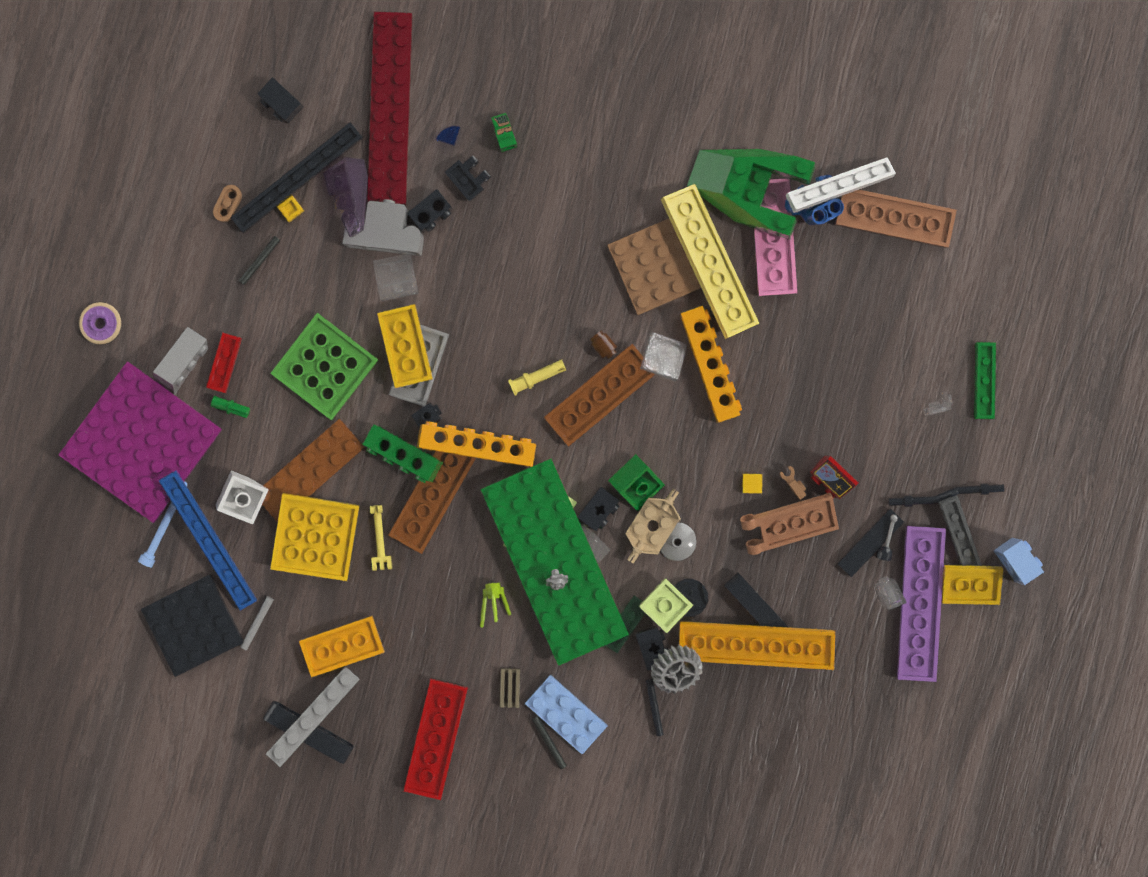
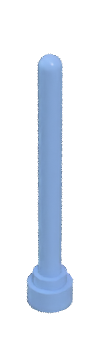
M172 501L147 552L141 554L138 560L139 563L152 568L155 562L154 553L176 510Z

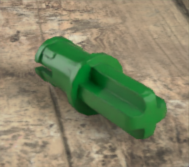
M214 396L211 402L212 408L223 410L228 415L231 413L247 418L250 413L249 407L234 403V400L228 401Z

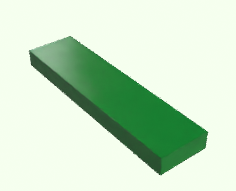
M975 343L974 419H995L996 343Z

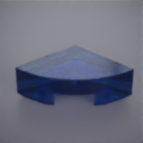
M451 126L444 129L438 134L436 140L455 146L460 127Z

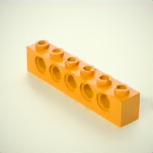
M703 306L681 313L680 317L717 423L740 416L739 411H742L739 400L734 398L733 393L736 390L733 382L728 380L727 375L730 373L727 364L722 363V349L720 345L716 346L714 339L717 338L714 327L710 328L708 321L711 318L708 310H704ZM696 323L704 325L702 333H697L694 330ZM702 341L710 343L711 348L709 351L701 349L700 344ZM708 359H714L717 362L715 369L707 367ZM715 377H720L723 380V385L720 388L715 387L713 384ZM722 395L729 397V404L726 406L721 405L719 402V398Z
M426 421L425 425H420L417 448L533 467L536 444L531 443V439L520 438V441L512 440L513 436L501 435V438L494 437V433L483 431L482 434H476L474 429L464 428L463 431L456 430V426L445 425L442 428L437 427V423ZM436 432H441L444 436L441 443L436 442L434 439ZM456 435L462 437L463 442L460 446H456L453 442ZM475 438L481 441L479 449H475L472 446ZM493 442H497L500 445V450L497 453L491 449ZM512 445H516L519 449L516 456L510 453Z

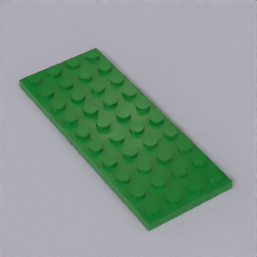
M552 459L481 489L558 666L629 635ZM557 569L559 574L568 576V582L562 589L554 590L550 586H546V579L552 576L551 571Z

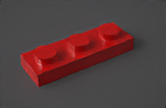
M222 332L206 388L223 393L227 392L242 338Z

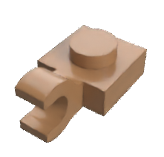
M788 466L790 475L785 476L783 472H780V477L787 482L795 496L801 500L806 496L804 492L806 488L800 480L796 481L794 479L795 471L791 466Z

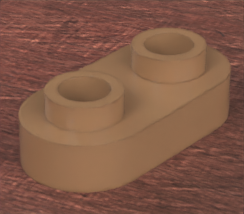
M228 185L222 190L213 209L214 217L217 220L228 222L231 220L230 217L235 214L242 199V192L238 187ZM235 192V198L230 199V194ZM226 209L227 215L222 216V210Z

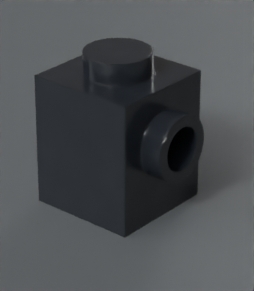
M429 403L411 416L420 428V425H425L426 421L434 423L442 419L440 416L442 411L437 404Z

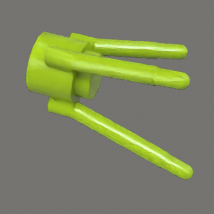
M500 582L485 584L480 619L481 628L484 627L487 596L488 599H492L494 622L498 621L496 598H500L499 594L507 614L511 615L504 594V587H500Z

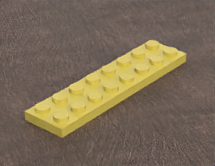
M691 185L661 198L662 204L724 338L727 339L759 324L696 185Z

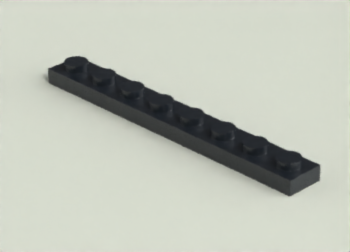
M351 122L348 123L230 218L242 233H245L279 204L362 140L363 137Z

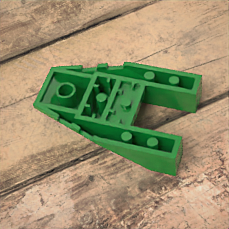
M763 149L699 150L687 187L695 184L703 199L726 214L734 222L790 240L796 224V217L762 207L761 205L772 174L809 185L815 170V162L798 156Z

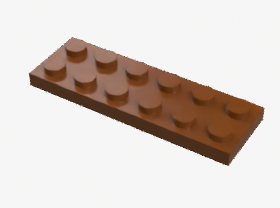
M631 344L544 418L569 447L652 378L656 371L636 347Z
M338 419L263 485L268 488V492L262 505L278 522L283 493L310 497L359 454L365 446L345 423Z
M453 440L456 446L461 445L459 442ZM436 451L433 457L441 460L443 464L433 482L426 481V483L419 481L389 536L422 554L476 458Z

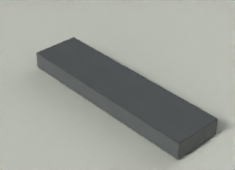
M955 495L939 501L938 503L960 565L982 566L958 496Z

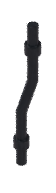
M983 483L980 486L955 487L936 496L912 497V495L904 496V498H889L888 503L889 506L904 505V507H913V505L937 504L939 501L958 494L980 493V495H989V493L1004 492L1005 489L1004 484L989 485L988 483Z

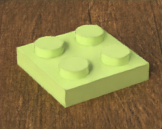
M666 578L639 605L666 633L693 606Z

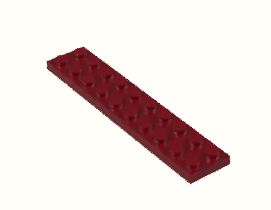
M374 12L367 203L369 201L383 202V200L395 201V204L402 205L407 203L412 13Z

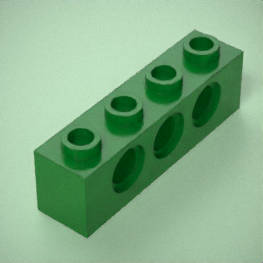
M373 424L363 443L364 446L368 447L366 451L375 456L379 453L384 456L382 460L391 465L395 462L400 465L399 469L407 474L410 472L416 474L415 478L423 483H426V481L433 482L443 464L441 460ZM388 441L389 448L384 451L382 448L383 443ZM404 450L406 456L403 460H400L399 452ZM421 459L422 466L416 469L415 462Z

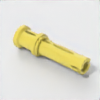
M561 359L530 374L523 373V376L515 380L510 379L508 382L516 396L518 392L527 388L532 389L534 384L566 371V368Z

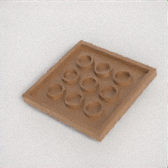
M669 218L607 245L637 315L701 289Z

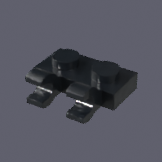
M473 155L463 164L458 160L445 171L446 175L469 202L484 190L481 185L491 178L486 170L476 178L469 172L470 169L479 163Z

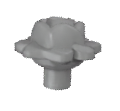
M557 569L552 570V576L546 579V586H550L554 590L564 588L568 582V576L559 574Z

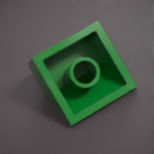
M636 454L608 480L637 511L643 507L648 498H652L665 486Z

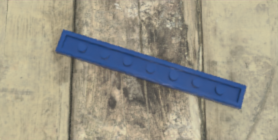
M177 470L159 480L160 484L239 610L256 602L257 598Z

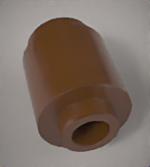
M602 330L590 339L591 345L602 359L605 357L609 359L617 353L615 350L617 345Z

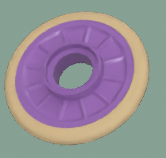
M102 302L93 303L83 310L79 319V328L82 335L89 342L106 344L114 340L119 334L121 318L113 306ZM98 318H102L105 321V326L101 329H98L95 325Z

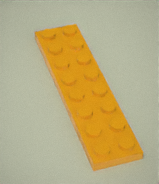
M681 621L679 645L682 647L686 645L694 649L700 656L701 662L834 670L836 630Z

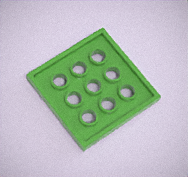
M317 313L270 374L327 418L333 420L378 362V359ZM320 334L326 336L327 340L324 345H318L316 342V338ZM335 346H339L342 350L341 355L338 357H334L331 353L332 348ZM309 349L315 353V357L310 361L305 358V352ZM349 358H355L357 361V365L353 369L347 367L346 362ZM323 361H327L330 364V369L327 372L320 370V364ZM295 365L303 367V372L299 376L293 373ZM338 373H343L345 376V381L342 384H338L335 381V376ZM312 376L318 379L316 387H310L308 384V380ZM326 388L333 390V397L330 399H326L323 396V391Z

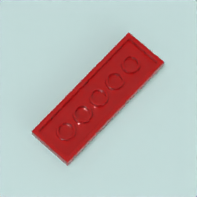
M430 679L404 792L441 800L468 687Z

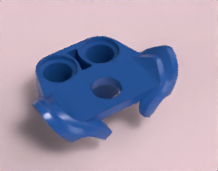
M819 176L816 177L815 180L817 183L819 181L831 178L832 176ZM836 198L795 213L788 200L786 199L785 201L787 212L792 215H800L809 225L824 224L839 216L844 210L843 202ZM831 203L834 206L833 212L830 210ZM815 212H817L818 214L817 221L814 219Z

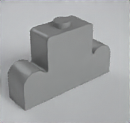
M383 200V202L369 201L365 224L356 219L350 220L345 226L343 245L347 248L422 256L424 236L418 228L414 226L407 227V212L409 210L405 205L395 204V201Z

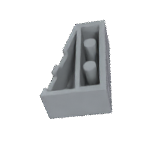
M187 327L153 371L155 381L175 395L189 373L195 368L200 356H204L207 352V339Z

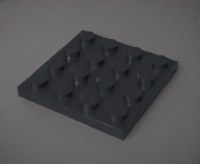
M211 574L141 609L174 677L243 644V638Z

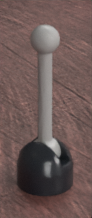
M896 515L890 516L891 523L885 546H882L877 551L876 558L885 561H891L893 553L889 548L894 523L898 519Z

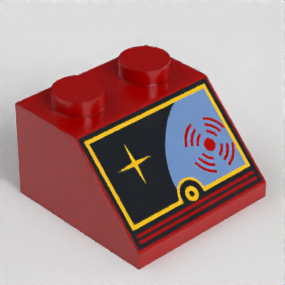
M824 456L810 471L813 475L811 479L817 485L822 484L826 488L825 492L831 493L833 499L834 497L841 499L859 483L831 456Z

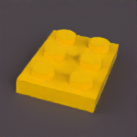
M944 565L942 604L1000 605L1003 567Z

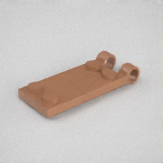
M831 493L760 514H747L740 518L743 530L760 528L762 539H751L746 542L747 551L750 555H757L763 551L839 529Z

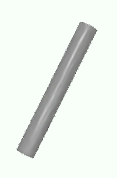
M266 597L243 640V644L240 646L242 649H248L274 600L273 598Z

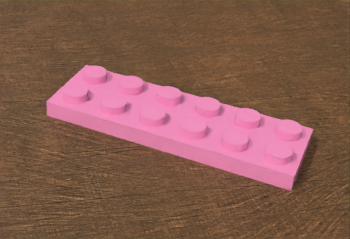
M771 179L761 206L792 216L785 209L786 195L790 192V179ZM754 228L758 296L797 294L793 233L789 240Z

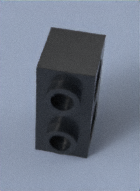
M436 189L407 213L424 233L425 231H432L437 226L435 223L440 219L445 220L452 214L450 211L453 208L439 190ZM435 203H444V208L441 211H435ZM420 215H429V220L426 223H420Z

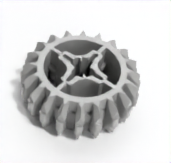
M671 645L670 650L664 649V653H658V659H653L654 664L651 665V676L655 685L667 694L670 692L676 694L677 691L682 693L684 689L689 690V686L695 685V680H700L699 675L702 674L703 666L700 656L694 649L686 645L684 647L678 645L676 648Z

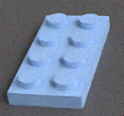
M551 674L525 702L532 711L581 754L589 748L608 726Z

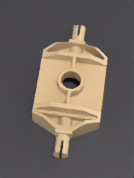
M672 488L665 499L648 498L626 532L633 546V551L628 557V561L631 560L634 564L641 553L659 554L664 543L681 519L673 506V501L679 494L678 491L675 492ZM651 520L658 522V529L655 531H650L647 527L648 522Z

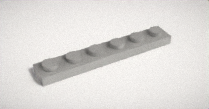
M345 667L272 746L266 755L281 767L360 679Z

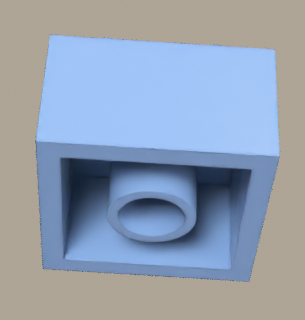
M1011 538L993 550L1016 583L1026 585L1044 573L1041 568L1043 566L1041 561L1037 557H1033L1030 552L1032 548L1027 541Z

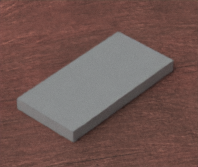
M420 325L433 380L395 388L393 382L389 395L426 406L449 334Z

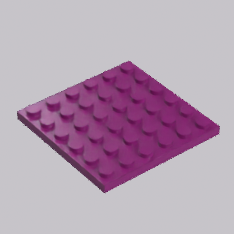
M127 361L59 453V456L152 523H155L171 501L159 480L177 470L185 482L223 429Z

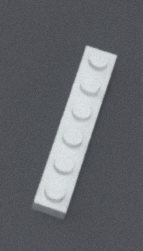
M884 158L788 192L786 198L795 213L894 177L896 173L889 159Z

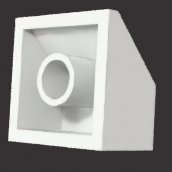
M230 471L217 500L216 509L253 524L266 497L268 488L249 477Z

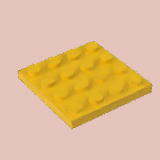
M283 493L270 569L347 581L359 505Z

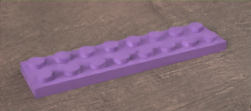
M906 526L897 665L898 680L937 681L946 528Z

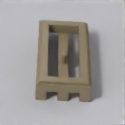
M501 668L500 707L519 708L520 669ZM505 673H508V703H504ZM512 673H516L515 703H512Z

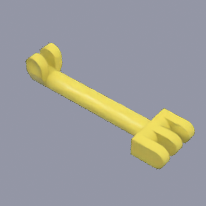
M382 505L370 506V513L374 514L377 557L371 558L372 570L377 571V563H380V570H385L384 562H387L389 570L392 569L391 556H385L381 513H383Z

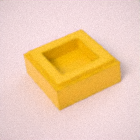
M292 195L277 206L289 223L304 212Z
M743 474L742 493H762V474Z

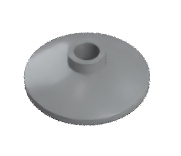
M677 523L660 550L662 554L668 559L675 561L688 558L696 547V536L693 530L686 524ZM677 538L681 540V544L678 546L674 544V540Z

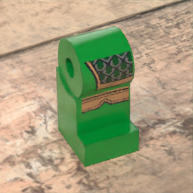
M503 113L491 117L501 152L517 148V142L507 114Z

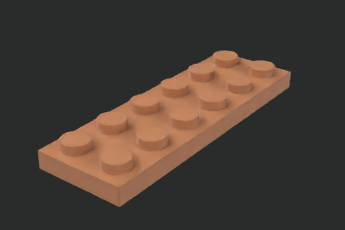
M863 190L853 191L842 195L840 198L843 202L844 210L836 217L835 225L949 248L957 211L955 209Z

